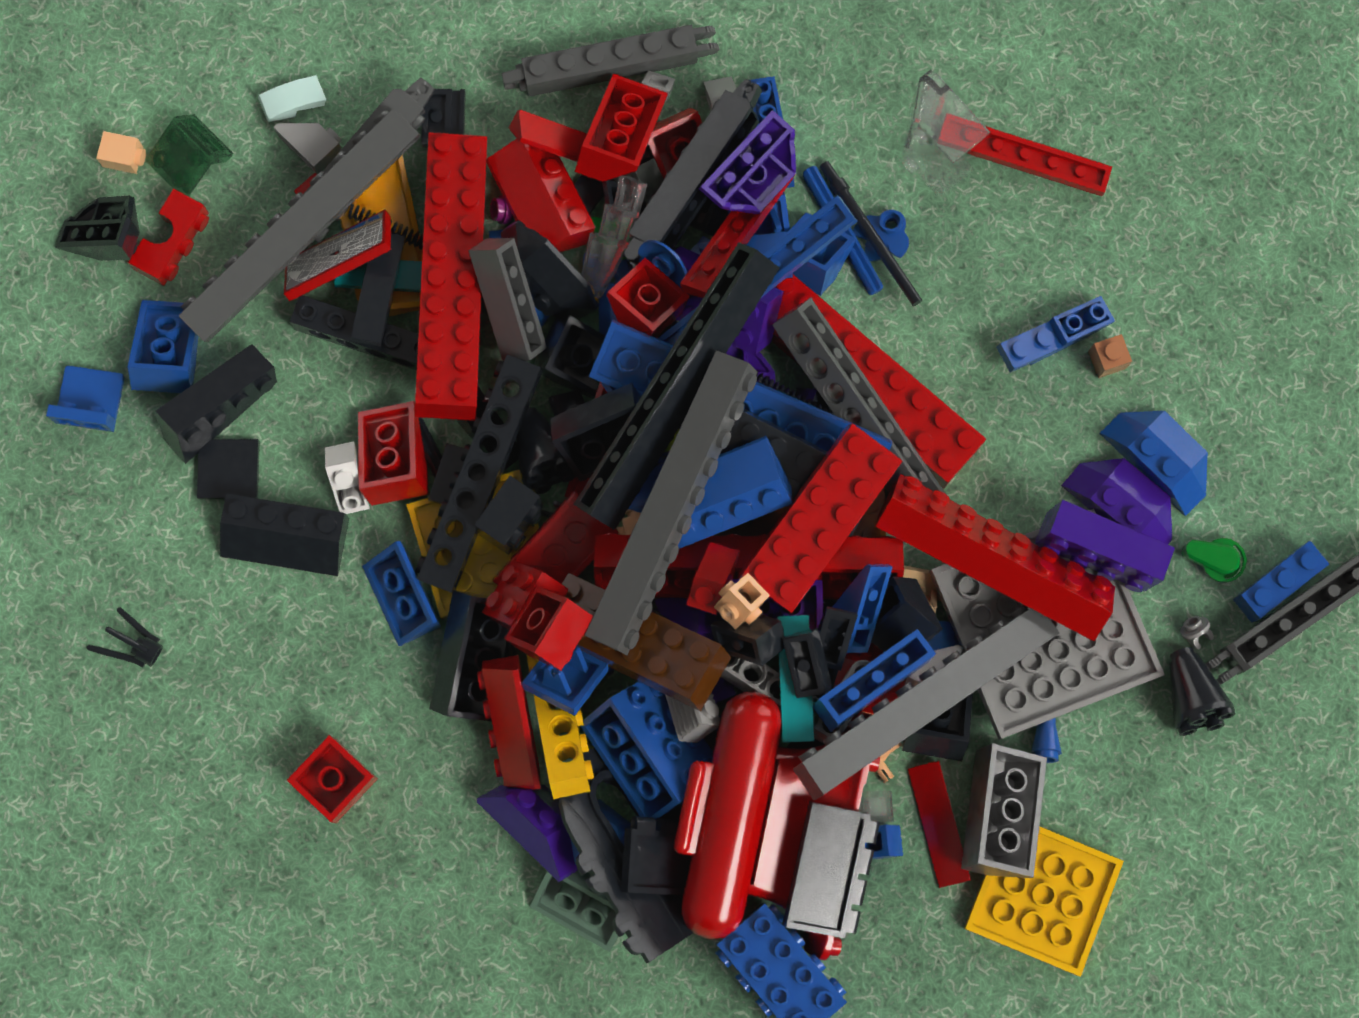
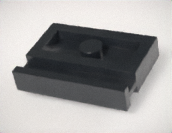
M435 89L425 105V113L422 115L425 118L421 131L422 148H428L429 132L465 135V89H460V91Z

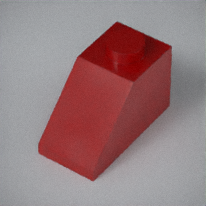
M710 541L694 576L686 605L715 615L719 613L714 608L722 598L718 593L733 579L741 550Z

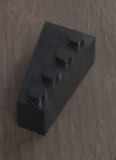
M251 344L161 406L155 412L165 442L186 464L209 440L218 436L263 394L272 389L277 383L274 366Z

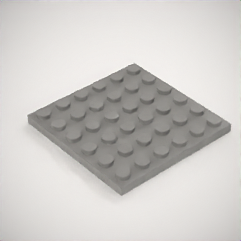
M1094 509L1088 510L1096 514ZM1040 529L1024 535L1035 544ZM1060 555L1058 556V557H1060V558H1062V559H1064V560H1066V561H1068V562L1070 561L1069 559L1064 558V557H1062V556H1060ZM947 564L929 571L957 641L963 647L962 653L968 651L965 645L977 636L981 635L983 640L991 634L988 629L1001 620H1004L1006 624L1014 620L1010 614L1023 606L1022 603ZM1088 567L1085 569V571L1097 576V571ZM1116 579L1110 581L1115 586L1113 613L1095 641L1050 619L1058 630V635L978 689L998 740L1165 675L1131 594L1125 587V583Z

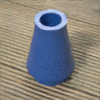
M1056 718L1037 725L1031 750L1032 754L1046 757L1047 763L1058 762L1059 755L1062 754L1056 728Z

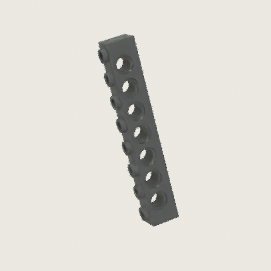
M811 297L785 313L772 324L779 338L784 341L793 354L795 361L802 367L811 380L813 387L818 390L827 403L829 410H832L835 416L892 440L893 444L889 451L903 460V462L884 486L888 493L900 474L906 477H915L921 481L923 486L933 491L938 490L945 493Z

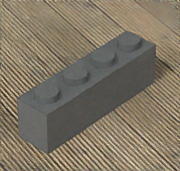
M487 238L471 248L469 254L502 360H505L508 354L523 361H530L544 351L547 346L515 239Z

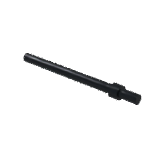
M829 161L822 163L819 168L830 183V190L835 197L837 195L841 197L857 219V225L911 305L916 306L921 303L922 298L849 192L850 187L845 179L838 176Z

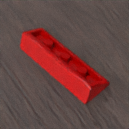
M523 110L516 112L508 127L519 142L575 162L578 161L582 144L587 133Z
M935 761L909 768L908 773L938 887L942 888L971 881L969 871L961 869L963 848L940 762Z

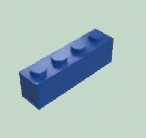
M916 629L819 698L814 704L813 709L829 731L833 732L929 663L936 653L920 631Z

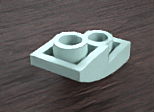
M316 75L277 86L260 94L258 97L268 122L293 118L299 110L324 106L326 102Z

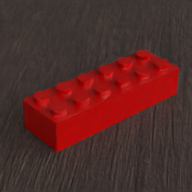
M853 423L847 425L792 500L793 504L788 505L738 575L742 578L749 573L770 595L768 598L787 612L792 613L903 460Z

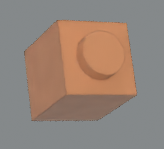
M1122 334L1096 342L1088 351L1098 378L1125 370L1132 362Z

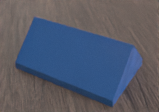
M401 541L394 542L362 566L398 646H402L441 627L421 581L417 579L418 574L415 572L416 570L407 550Z

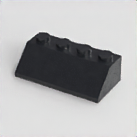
M226 493L220 522V557L338 576L349 517L343 512Z
M453 590L429 707L430 710L447 717L492 722L491 718H485L483 701L488 700L486 689L480 690L477 672L482 671V661L512 656L514 645L504 639L509 630L482 613L489 596Z

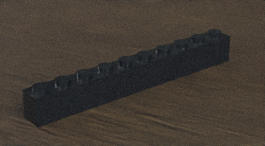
M738 242L573 504L613 530L616 529L619 522L625 516L626 511L684 421L716 350L726 354L779 270L777 265L758 250Z

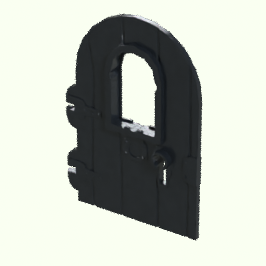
M593 748L589 752L583 753L584 760H591L594 778L588 780L591 792L559 798L561 817L570 839L580 853L576 857L579 873L582 876L589 872L591 877L585 880L587 886L593 893L598 895L604 894L616 913L612 921L614 930L618 937L623 936L624 933L628 937L622 942L625 949L633 955L641 954L647 964L693 934V932L687 927L683 919V895L621 892L624 846L606 816L600 811V805L596 798L597 785L604 781L616 786L628 801L635 815H640L596 749ZM680 807L663 818L679 819Z

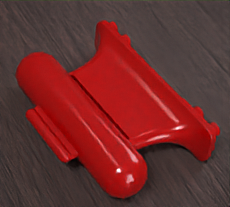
M746 691L728 700L721 714L712 762L694 761L690 766L674 842V849L677 853L692 856L682 900V915L687 927L695 935L706 939L725 938L734 932L743 920L748 895L763 898L786 909L809 801L859 811L868 772H876L878 770L880 757L823 796L813 800L793 770L794 767L802 763L798 757L812 747H779L782 734L781 709L770 696L758 691ZM860 711L858 714L853 716L851 721L859 717L861 714H863L866 719L870 717L872 714ZM847 726L841 735L848 732L850 728ZM824 744V745L816 746L815 749H816L817 752H818L819 750H821L822 748H824L826 745ZM803 931V940L806 943L803 945V949L806 953L815 954L820 960H827L830 955L838 956L842 948L840 937Z

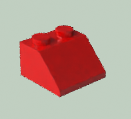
M646 257L606 294L618 322L655 338L681 315L690 298V295L683 292L676 283Z

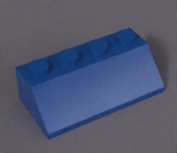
M767 436L719 455L717 470L712 477H709L705 485L704 498L700 505L694 509L691 516L692 523L690 529L686 534H683L678 544L679 549L793 504L792 486Z

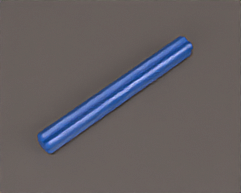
M811 166L803 171L804 180L818 205L822 208L834 198L816 166ZM851 227L844 232L856 238ZM856 238L848 258L868 294L874 295L882 290L883 284Z

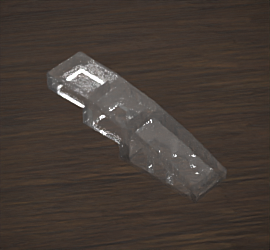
M629 176L619 177L614 204H605L599 233L590 232L581 275L590 284L595 298L602 297L615 275L631 240L628 233L633 222L640 215L647 184Z

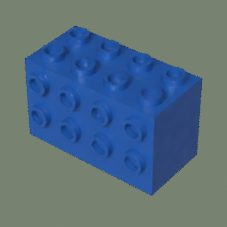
M637 682L610 697L583 720L584 726H581L641 817L663 818L682 806L691 764L694 761L712 762L713 750L705 738L698 743L681 742L678 740L665 694L641 682Z
M762 903L741 921L734 932L715 943L719 948L715 954L727 968L733 965L737 969L739 974L735 978L748 993L753 989L760 997L755 1002L768 1018L772 1014L776 1018H830L847 1003L842 997L847 992L835 978L827 979L822 973L826 967L815 954L807 955L802 949V946L806 943L794 929L788 931L781 922L784 916L774 904L768 907L765 903Z

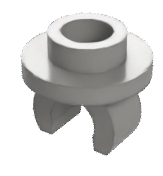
M1190 617L1184 622L1180 630L1183 638L1188 639L1189 644L1198 650L1201 648L1198 642L1201 635H1204L1209 640L1214 639L1212 631L1209 630L1210 622L1206 617Z

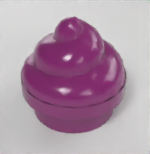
M503 195L493 198L490 204L491 219L498 221L499 224H509L514 217Z

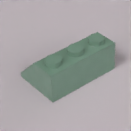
M547 871L530 907L610 952L618 938L612 924L616 913L604 894L598 895L593 893L585 883V880L591 877L589 872L581 876L579 871H576L558 882Z

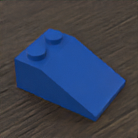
M142 300L127 366L131 390L182 393L193 385L198 335L179 317L184 311L181 308L184 303Z

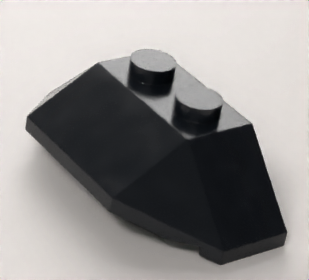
M128 195L99 197L83 207L75 217L70 216L64 220L55 248L100 261L131 260L132 255L136 252L138 246L137 239L140 233L134 197Z
M520 220L503 229L501 238L515 239L533 303L538 310L542 311L545 316L571 315L574 318H582L597 310L599 304L595 300L590 284L548 239L535 230L527 228Z

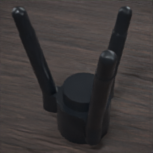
M121 607L117 608V612L145 639L139 637L135 641L111 627H106L105 631L132 646L131 653L135 656L93 645L86 647L89 651L135 663L142 668L145 664L150 667L153 666L163 649V646L158 643L160 639L149 633Z

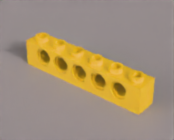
M526 654L530 673L538 660ZM534 695L553 799L591 792L588 780L594 778L591 760L585 761L583 753L589 752L585 733L579 734L578 728L579 726H584L581 708L574 716L562 709H554L556 706ZM568 732L566 735H559L560 733ZM568 758H572V759H573V760L570 761V762H563L564 760H566V759H568Z

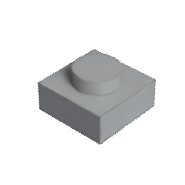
M648 70L642 84L668 93L667 101L672 92L675 79Z

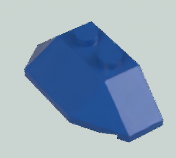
M1166 411L1122 412L1099 433L1128 462L1171 497V504L1184 516L1206 496L1208 452Z

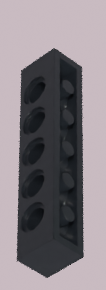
M303 295L298 298L290 319L294 330L417 370L418 333L387 323L381 347L352 342L351 334L356 313Z

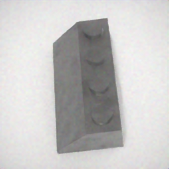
M993 743L976 750L961 869L988 876L1034 878L1047 763L1046 757Z

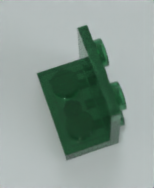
M195 114L174 116L146 157V162L172 188L190 196L211 164L227 162L234 153Z

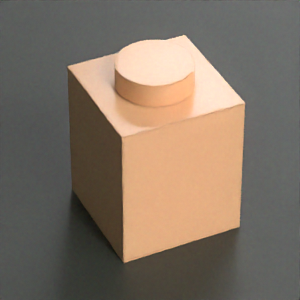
M103 131L96 157L102 167L137 174L138 166H143L146 158V150L143 149L139 139Z

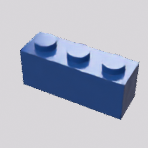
M1308 541L1246 588L1233 601L1253 623L1261 619L1317 575L1329 563L1314 544Z

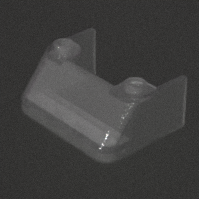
M932 70L927 71L919 78L909 110L902 163L910 173L916 172L940 199L974 171V168L963 155L989 135L990 131L942 78Z

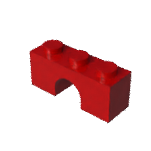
M173 188L159 211L162 219L173 226V233L166 242L160 244L152 243L143 238L136 252L132 255L131 260L128 261L133 270L162 286H165L167 281H172L178 273L179 266L177 264L182 256L186 257L191 252L194 246V241L192 240L198 231L202 232L208 224L209 217L207 215L209 212L204 204Z

